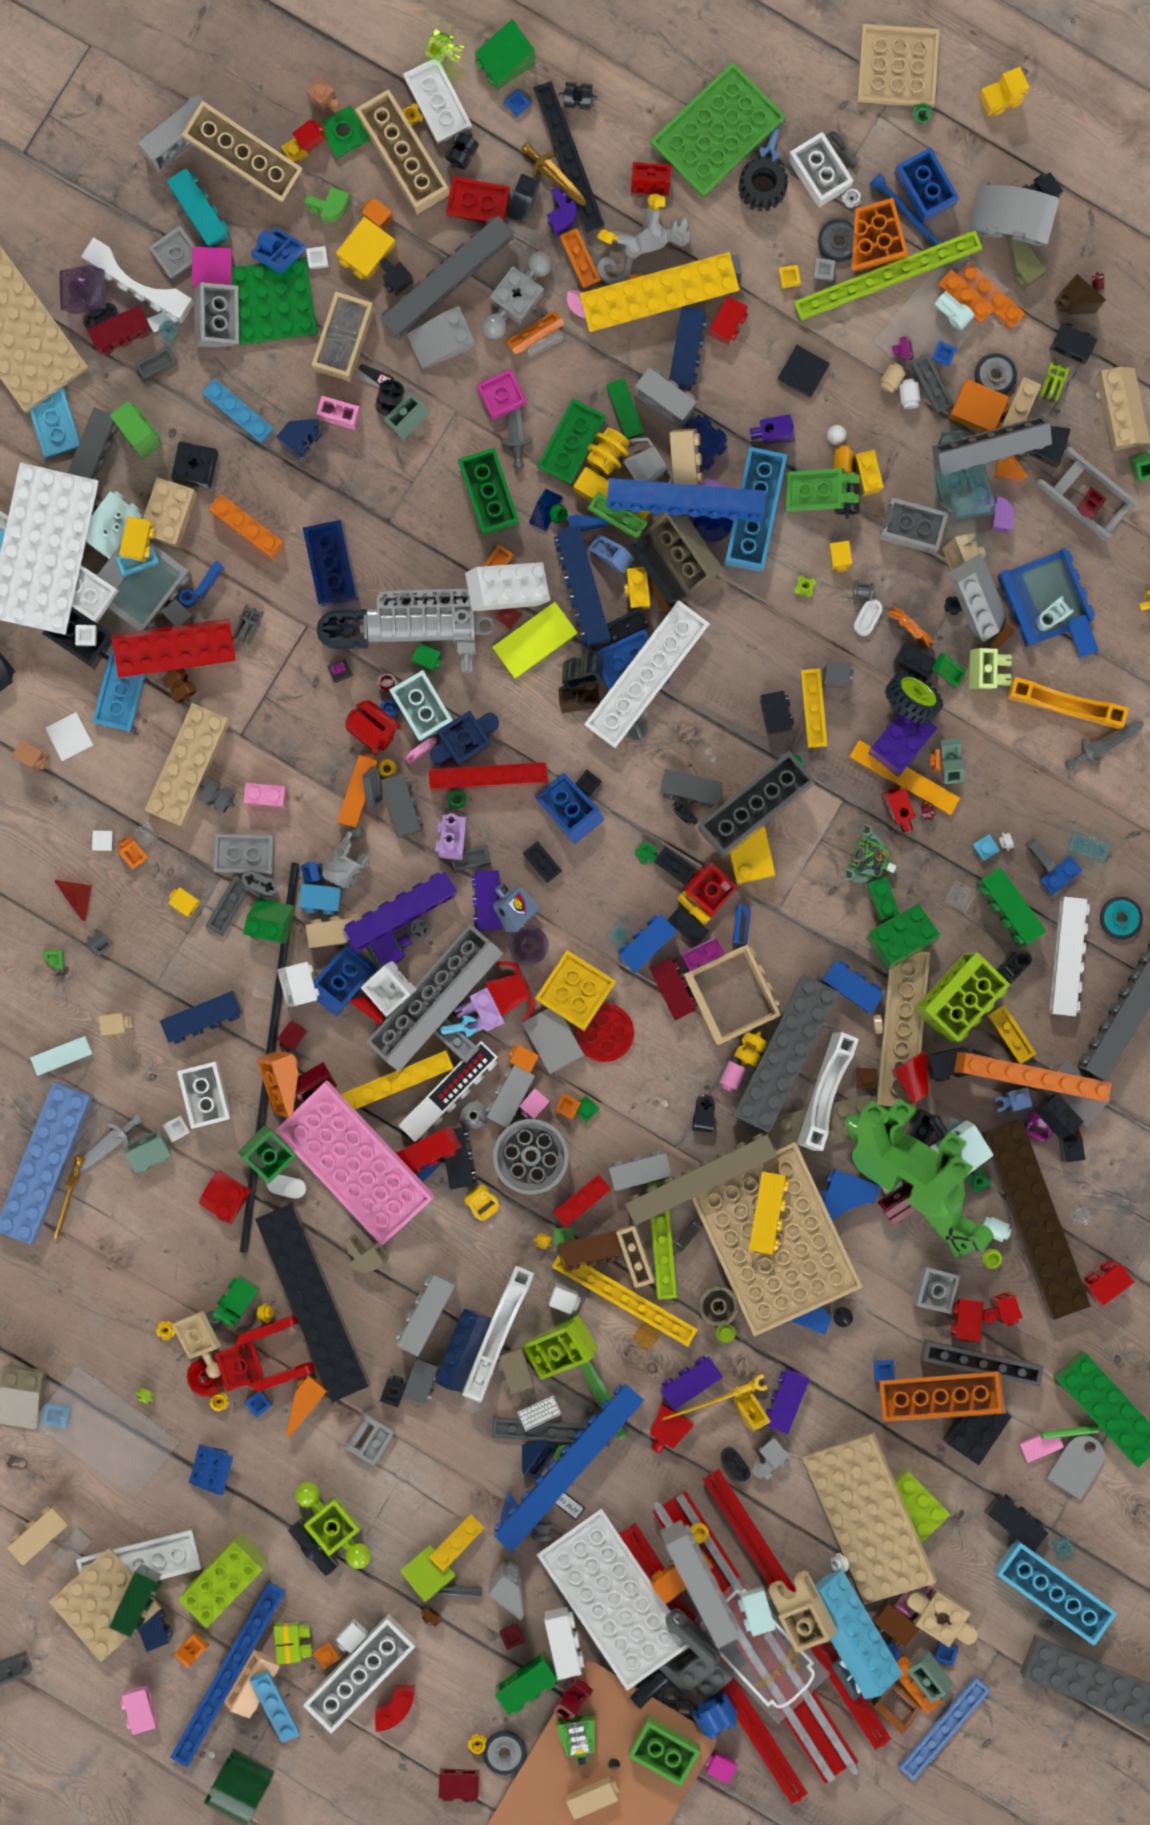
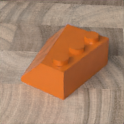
M893 198L855 209L851 271L874 270L908 257L906 243Z

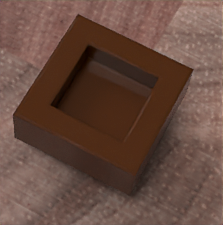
M857 1068L856 1087L877 1088V1068Z
M428 1604L421 1611L423 1621L429 1626L432 1624L436 1627L441 1622L442 1617Z

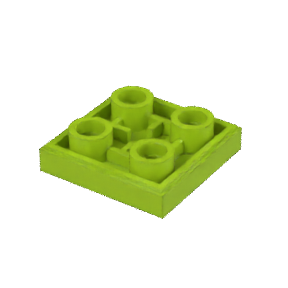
M431 1545L400 1570L402 1576L425 1603L456 1577L449 1567L442 1572L429 1559V1556L435 1551Z

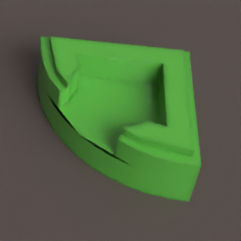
M64 950L43 951L45 960L52 967L64 970Z

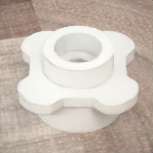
M837 1553L836 1557L830 1559L831 1567L835 1572L840 1570L846 1572L849 1569V1561L841 1553Z

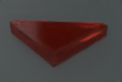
M55 880V884H57L81 920L86 921L92 886Z

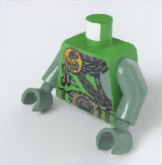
M862 823L865 826L864 831L858 830L859 834L865 836L860 837L848 869H842L846 871V877H841L842 880H850L859 884L872 882L875 878L880 877L882 871L893 875L897 864L887 860L890 853L887 850V845L880 835L872 829V826L866 823Z

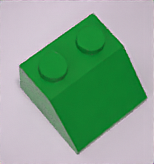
M257 898L247 915L243 935L287 944L295 906Z

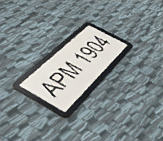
M566 1492L555 1503L556 1506L574 1520H577L585 1509L584 1506Z

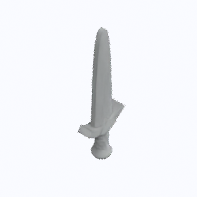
M134 1114V1117L123 1128L109 1122L108 1127L113 1128V1130L84 1156L85 1162L82 1164L80 1172L97 1162L123 1141L125 1146L130 1144L127 1133L133 1127L142 1124L143 1117L140 1114Z

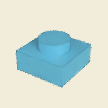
M990 834L972 845L982 861L1000 851Z

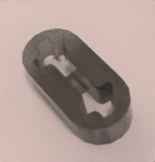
M695 1218L677 1239L673 1247L681 1253L702 1228L703 1223L698 1218Z

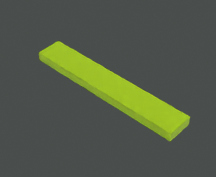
M664 1180L648 1182L647 1188L654 1185L659 1188L664 1185ZM667 1210L650 1219L658 1300L677 1298L670 1211Z

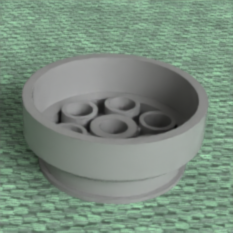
M523 1119L514 1122L500 1134L495 1144L493 1153L495 1170L502 1182L518 1193L533 1195L546 1192L562 1179L567 1169L568 1148L562 1134L546 1121ZM521 1132H528L531 1139L528 1142H522L519 1139ZM543 1135L548 1136L550 1139V1143L547 1146H541L538 1142V1139ZM508 1147H516L518 1153L515 1157L507 1155L506 1149ZM527 1151H535L537 1158L534 1161L527 1160L525 1156ZM553 1154L556 1157V1162L553 1165L546 1164V1155ZM515 1165L523 1167L524 1173L522 1175L516 1176L513 1173L512 1169ZM535 1169H540L543 1172V1177L539 1180L532 1177V1171Z

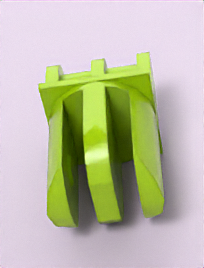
M1050 362L1039 396H1044L1048 383L1051 382L1046 396L1047 399H1051L1056 384H1058L1054 401L1058 402L1069 368L1065 369L1061 365L1056 366L1053 365V362Z

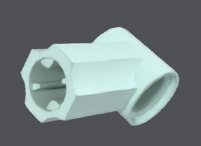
M947 291L934 304L948 317L949 322L960 331L975 316L969 307L964 304L961 305Z

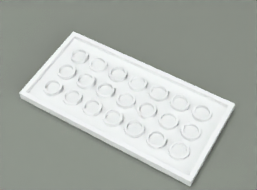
M20 463L0 552L1 621L66 635L97 494L98 480Z
M603 1509L594 1513L537 1554L627 1691L688 1648L668 1628L665 1617L671 1612L670 1608L653 1589L650 1583L651 1580L628 1549ZM673 1616L674 1621L680 1624L676 1617Z

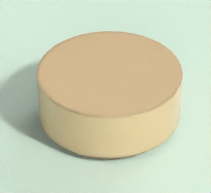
M881 1014L874 1015L875 1034H883Z

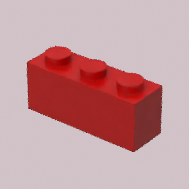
M452 1126L396 1152V1154L414 1174L424 1171L423 1166L427 1164L430 1167L440 1163L439 1158L445 1156L448 1159L456 1155V1150L462 1147Z
M598 1173L553 1210V1213L567 1227L606 1195L611 1188Z

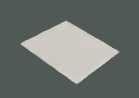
M76 712L45 728L62 761L93 746Z

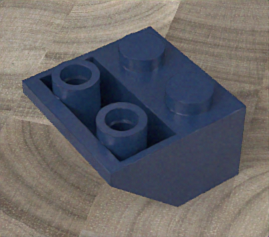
M317 419L289 421L276 437L280 445L299 460L301 456L305 457L310 451L309 446L321 438L323 429L320 421Z

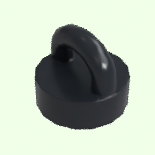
M840 1307L835 1310L833 1320L839 1327H847L853 1321V1314L849 1309Z

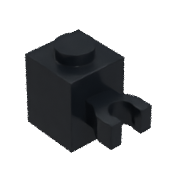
M386 257L380 261V266L386 272L382 276L383 286L389 293L393 292L395 296H398L414 282L412 274L401 262L393 267Z

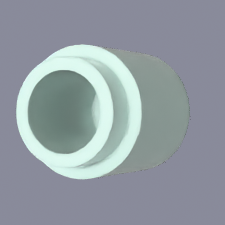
M986 1216L982 1225L991 1229L994 1235L993 1239L1000 1242L1004 1239L1008 1240L1011 1233L1009 1224L994 1217L989 1218Z

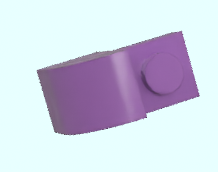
M997 496L994 503L989 499H980V501L974 504L973 512L992 515L990 531L1010 533L1012 531L1014 510L1005 498Z

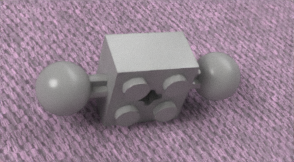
M535 252L529 257L527 262L528 271L525 275L513 266L510 268L490 296V304L499 311L497 314L488 315L483 320L482 331L485 336L490 339L501 338L506 332V320L508 317L521 326L544 296V288L534 281L537 277H544L551 271L552 261L546 253ZM520 294V297L517 296L516 298H514L513 295Z

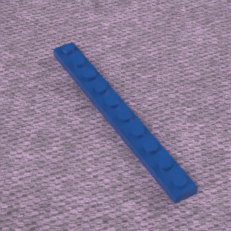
M268 1581L170 1757L171 1759L188 1767L285 1594V1589Z

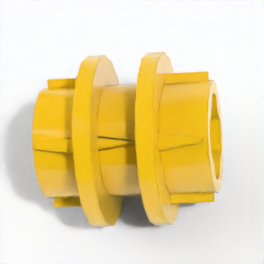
M607 427L603 434L597 433L595 435L596 440L599 442L598 445L589 444L587 447L590 451L587 462L601 473L610 475L613 469L620 470L622 467L618 461L620 457L628 458L627 448L630 442L620 432Z

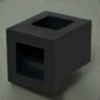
M397 1375L388 1377L380 1402L399 1407L407 1385L403 1377ZM393 1387L396 1388L397 1393L392 1394L390 1392V1389Z

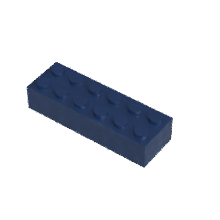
M575 525L557 530L556 537H554L556 552L561 553L559 563L561 570L566 571L564 575L567 590L571 589L572 592L569 594L572 608L576 607L577 610L575 612L577 627L581 626L582 631H580L582 645H586L588 650L610 644V633L580 526Z

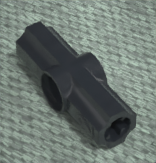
M300 1519L288 1529V1532L301 1546L300 1549L310 1561H313L321 1572L327 1576L339 1566V1563L332 1555L328 1556L304 1527L305 1522Z

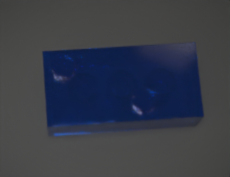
M336 520L303 527L318 605L323 607L359 599L344 522Z

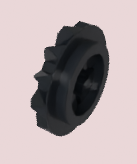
M675 801L672 804L674 813L686 824L695 826L698 823L695 815L682 803Z

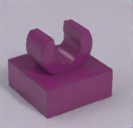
M907 336L900 337V345L892 346V353L895 356L902 355L906 360L914 359L911 339Z

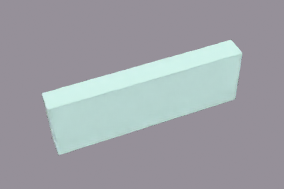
M83 1036L33 1056L30 1059L37 1076L90 1056L93 1052L87 1036Z

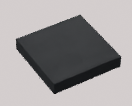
M796 345L777 379L811 398L830 363Z

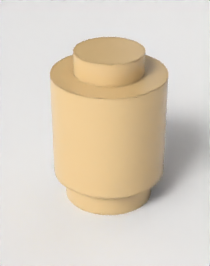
M894 363V365L889 364L880 380L881 384L879 387L890 394H893L894 390L897 391L906 375L904 367L897 363Z

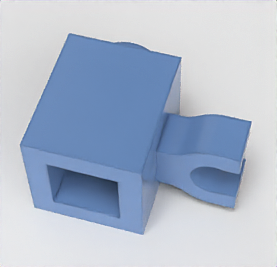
M1028 1087L1004 1091L1006 1097H993L994 1101L1001 1100L1003 1102L1002 1107L996 1108L997 1112L1004 1111L1007 1107H1009L1010 1111H1016L1032 1106Z

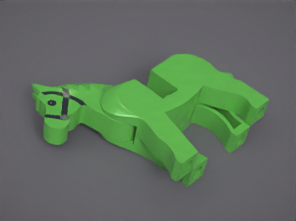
M901 1099L889 1111L871 1101L861 1112L860 1117L854 1114L846 1117L845 1125L849 1130L852 1140L857 1145L853 1150L852 1158L854 1164L863 1175L891 1192L903 1179L912 1184L914 1187L908 1203L925 1216L934 1230L950 1245L956 1258L960 1254L967 1255L970 1250L983 1251L994 1237L991 1229L985 1225H976L973 1221L962 1215L963 1200L965 1198L963 1180L973 1169L971 1164L962 1159V1150L967 1144L966 1141L949 1132L940 1142L937 1153L919 1140L905 1134L904 1125L915 1114L916 1109Z

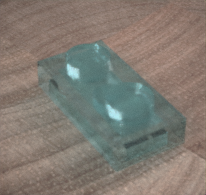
M1074 831L1067 851L1105 863L1111 844Z

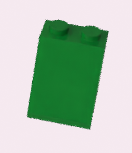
M511 19L475 52L476 60L474 62L480 71L483 70L485 72V78L491 87L494 85L498 91L535 65V49L515 21Z

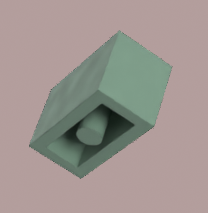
M410 392L384 418V421L400 438L405 440L431 412Z
M159 1129L124 1146V1154L134 1172L137 1173L148 1170L151 1165L158 1162L163 1163L171 1156V1148Z
M929 1650L915 1658L907 1670L931 1703L947 1695L953 1684V1681Z

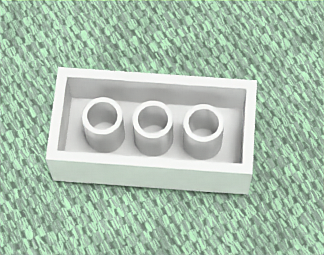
M543 562L475 567L465 573L472 611L532 607L550 601Z

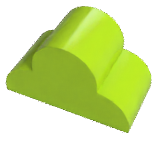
M579 1313L563 1319L521 1346L541 1380L590 1361L596 1355L594 1352L599 1348Z

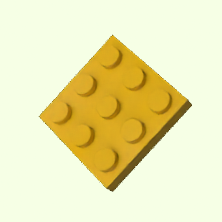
M566 950L535 997V1000L585 1031L616 984V981Z

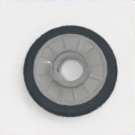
M993 353L986 355L978 362L975 368L976 383L1002 394L1010 391L1017 379L1015 364L1003 354ZM999 370L1001 378L993 379L991 371Z
M499 1731L487 1739L483 1751V1759L486 1766L492 1772L499 1775H510L518 1771L524 1764L526 1747L517 1734L510 1731ZM507 1748L510 1751L509 1757L502 1758L499 1755L500 1749Z

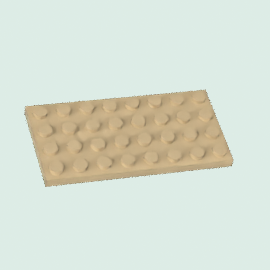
M0 246V379L23 411L27 413L89 368Z
M874 1433L802 1457L842 1553L849 1561V1569L864 1604L929 1586L937 1582Z

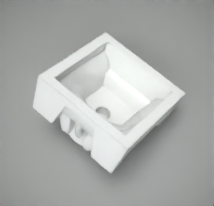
M393 961L384 965L361 987L386 1017L417 990L411 982L408 983V980L400 971H397L398 967Z

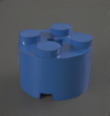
M725 1692L720 1697L718 1694L707 1698L698 1705L700 1709L697 1712L695 1709L692 1711V1716L704 1736H708L710 1740L719 1736L720 1731L725 1728L731 1729L737 1724L735 1719L738 1717V1713Z

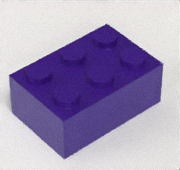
M898 714L874 743L868 754L899 777L938 727L933 723L919 724L918 721L915 723L912 722L911 718L910 720L906 719V715Z

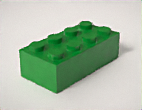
M495 447L458 459L482 537L520 526Z
M1002 867L994 869L976 882L978 893L982 897L985 896L989 901L988 907L993 913L997 912L1000 917V924L1004 929H1009L1012 934L1010 938L1016 945H1029L1047 932Z

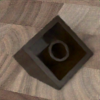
M1076 274L1054 302L1061 312H1066L1068 315L1094 314L1100 309L1106 299L1082 277Z

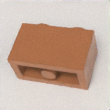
M22 739L11 755L39 772L41 769H45L49 763V755Z

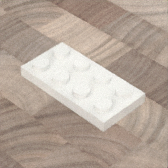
M438 57L403 74L437 144L456 136L458 132H464L472 128V124Z

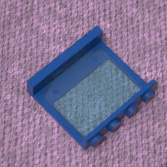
M1066 547L1062 548L1059 552L1010 571L1005 570L997 575L1025 647L1069 631L1066 621L1086 614L1089 623L1094 620V609L1087 602L1086 598H1088L1086 589L1081 587L1079 582L1081 579L1077 569H1074L1072 554L1070 551L1067 552ZM1063 596L1064 602L1074 612L1049 630H1039L1035 623L1038 615ZM1043 616V623L1050 625L1049 618Z

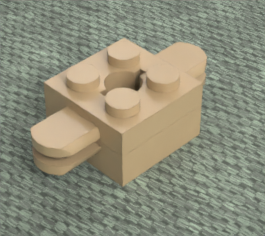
M935 1587L932 1588L928 1596L918 1590H912L907 1594L906 1603L908 1607L917 1613L913 1618V1622L917 1627L948 1647L951 1646L955 1638L968 1645L976 1641L978 1633L973 1625L966 1622L970 1612L965 1606Z

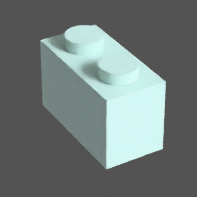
M763 1586L740 1593L741 1599L738 1600L741 1612L745 1611L747 1619H744L746 1630L751 1631L752 1636L776 1630Z

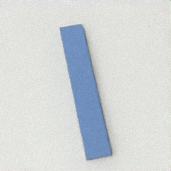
M974 1676L901 1761L898 1768L914 1781L988 1695L991 1689Z

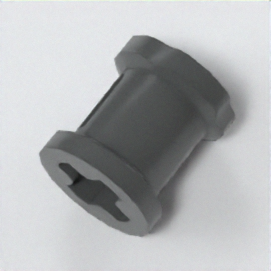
M855 580L852 597L863 596L872 600L875 584L873 582L871 584L861 583Z

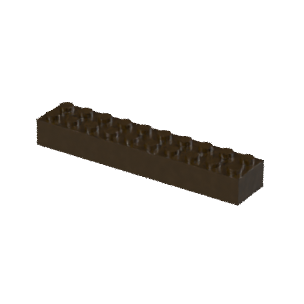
M1017 1119L981 1132L986 1144L993 1153L991 1157L992 1163L1049 1317L1055 1320L1091 1307L1023 1120Z

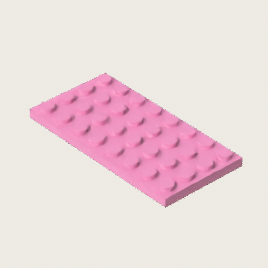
M328 1080L293 1113L292 1117L287 1118L275 1130L375 1240L379 1241L381 1246L435 1197Z

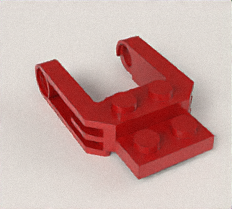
M295 1315L242 1332L234 1347L214 1353L227 1392L245 1385L259 1392L315 1371L313 1363L310 1361L266 1377L263 1376V1369L252 1341L299 1324Z

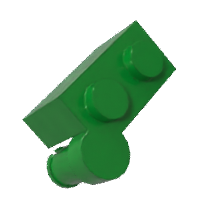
M241 1275L237 1279L235 1277L228 1285L229 1292L227 1295L222 1294L216 1303L219 1306L212 1315L217 1321L221 1320L232 1329L260 1289Z

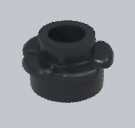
M950 596L945 600L944 609L946 612H949L951 615H957L959 611H962L957 596Z

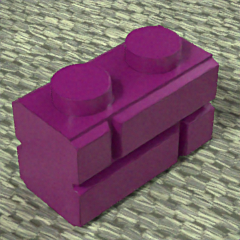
M714 937L681 953L680 956L689 972L725 953L717 937Z

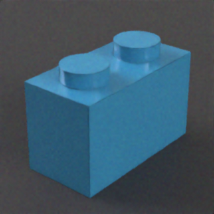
M301 884L299 907L304 908L303 912L315 913V910H323V914L334 915L335 912H340L342 889Z

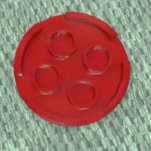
M603 1003L585 1031L576 1026V1040L582 1052L589 1058L599 1062H611L621 1058L630 1049L634 1039L633 1023L623 1009L613 1004Z

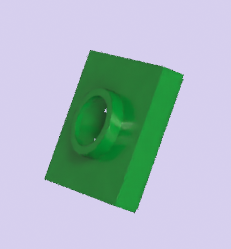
M351 105L320 122L325 128L326 142L336 159L370 141V137ZM347 124L350 127V133L344 137L339 136L336 128Z

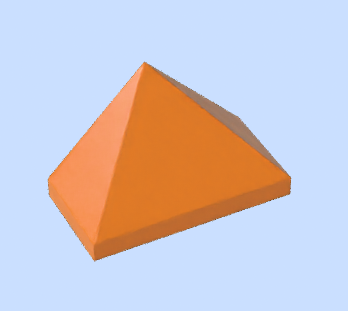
M1014 455L1009 456L1007 459L997 460L994 477L1022 482L1028 476Z

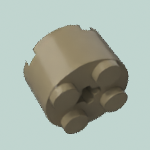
M713 1284L701 1292L698 1298V1310L704 1321L708 1324L723 1326L735 1319L738 1313V1301L732 1290L728 1287ZM722 1301V1308L714 1309V1302Z

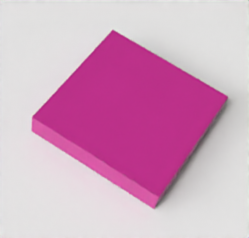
M192 247V287H196L200 282L231 285V248Z
M512 369L476 385L492 420L528 404Z

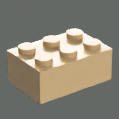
M157 477L143 517L145 520H150L154 524L153 527H155L154 538L150 540L179 549L197 497L194 489Z

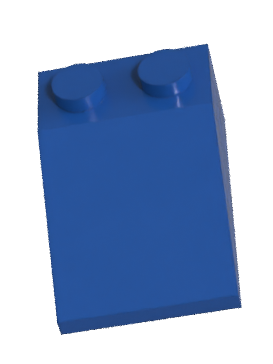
M565 773L535 796L538 803L574 845L604 821L600 810Z
M346 944L313 981L314 988H317L319 991L318 1000L316 1001L338 1017L350 1003L351 998H354L375 972L376 967L359 953L355 954L352 948Z

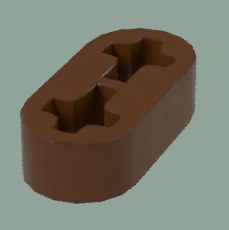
M1011 619L987 647L989 649H999L1018 628V625Z

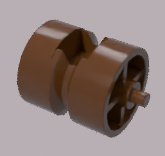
M184 669L168 671L169 673L161 681L167 689L172 690L170 694L175 703L178 704L185 700L188 703L191 702L190 697L198 690L192 682L187 681L188 674Z

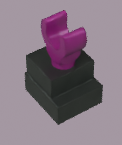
M346 659L328 665L334 683L353 676Z

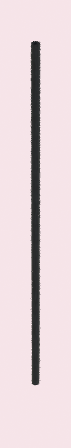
M291 863L286 904L293 906L299 863ZM289 937L287 944H280L277 969L285 968ZM278 972L276 974L266 1055L273 1053L275 1048L282 996ZM263 1079L255 1134L265 1123L268 1095ZM250 1168L248 1188L252 1191L246 1200L239 1251L241 1253H247L258 1176V1173L253 1168Z

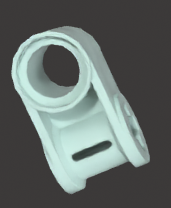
M1061 596L1048 606L1049 608L1038 615L1035 623L1039 630L1047 631L1059 621L1061 622L1072 614L1074 610L1067 606L1064 602V597ZM1043 616L1049 618L1050 625L1043 623Z

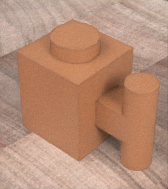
M319 77L307 90L308 98L322 112L329 107L333 114L340 111L339 102L336 100L334 89Z

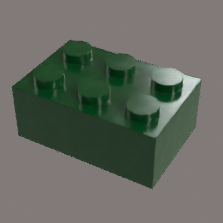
M142 1564L139 1565L108 1628L131 1638L133 1633H138L146 1619L142 1617L143 1614H147L154 1602V1599L151 1597H155L163 1581L160 1580L161 1573Z

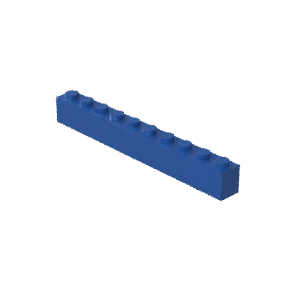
M626 1383L623 1385L619 1384L612 1392L614 1396L610 1400L606 1399L599 1407L601 1411L597 1415L593 1414L587 1420V1427L584 1430L580 1429L573 1438L575 1440L570 1446L567 1444L561 1450L560 1458L557 1461L554 1459L547 1466L548 1471L546 1474L537 1477L533 1483L535 1486L532 1490H526L520 1497L522 1501L519 1505H513L507 1512L508 1517L505 1521L500 1520L494 1527L495 1532L493 1533L494 1537L511 1552L515 1550L644 1402V1399Z

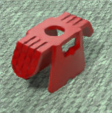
M497 961V965L513 966L516 974L494 979L487 983L500 1014L505 1015L528 999L531 1008L523 1018V1021H526L536 1008L537 1003L518 962Z

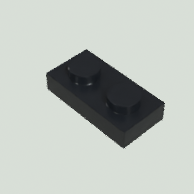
M538 841L523 852V855L547 884L562 872Z
M666 846L654 861L656 865L684 885L687 884L697 870Z
M680 906L667 920L696 946L709 932L706 927Z

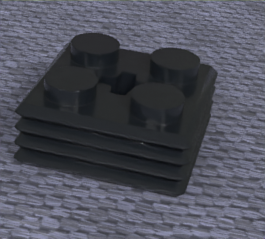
M180 441L171 475L172 480L178 483L210 489L218 451L215 448ZM196 461L199 466H195V469H192L191 463Z

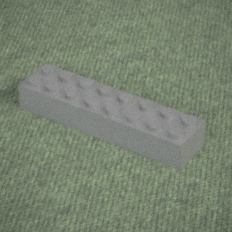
M469 924L415 986L417 990L388 1016L366 1043L397 1071H400L500 958L503 952Z

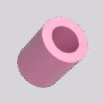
M728 1061L720 1079V1083L723 1084L721 1088L730 1092L733 1089L738 1090L746 1068Z

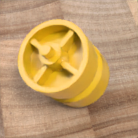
M758 1031L757 1034L745 1032L741 1040L743 1045L738 1046L734 1054L735 1057L741 1059L742 1067H745L748 1063L757 1067L761 1059L760 1053L765 1051L769 1043L761 1039L760 1035L762 1032Z

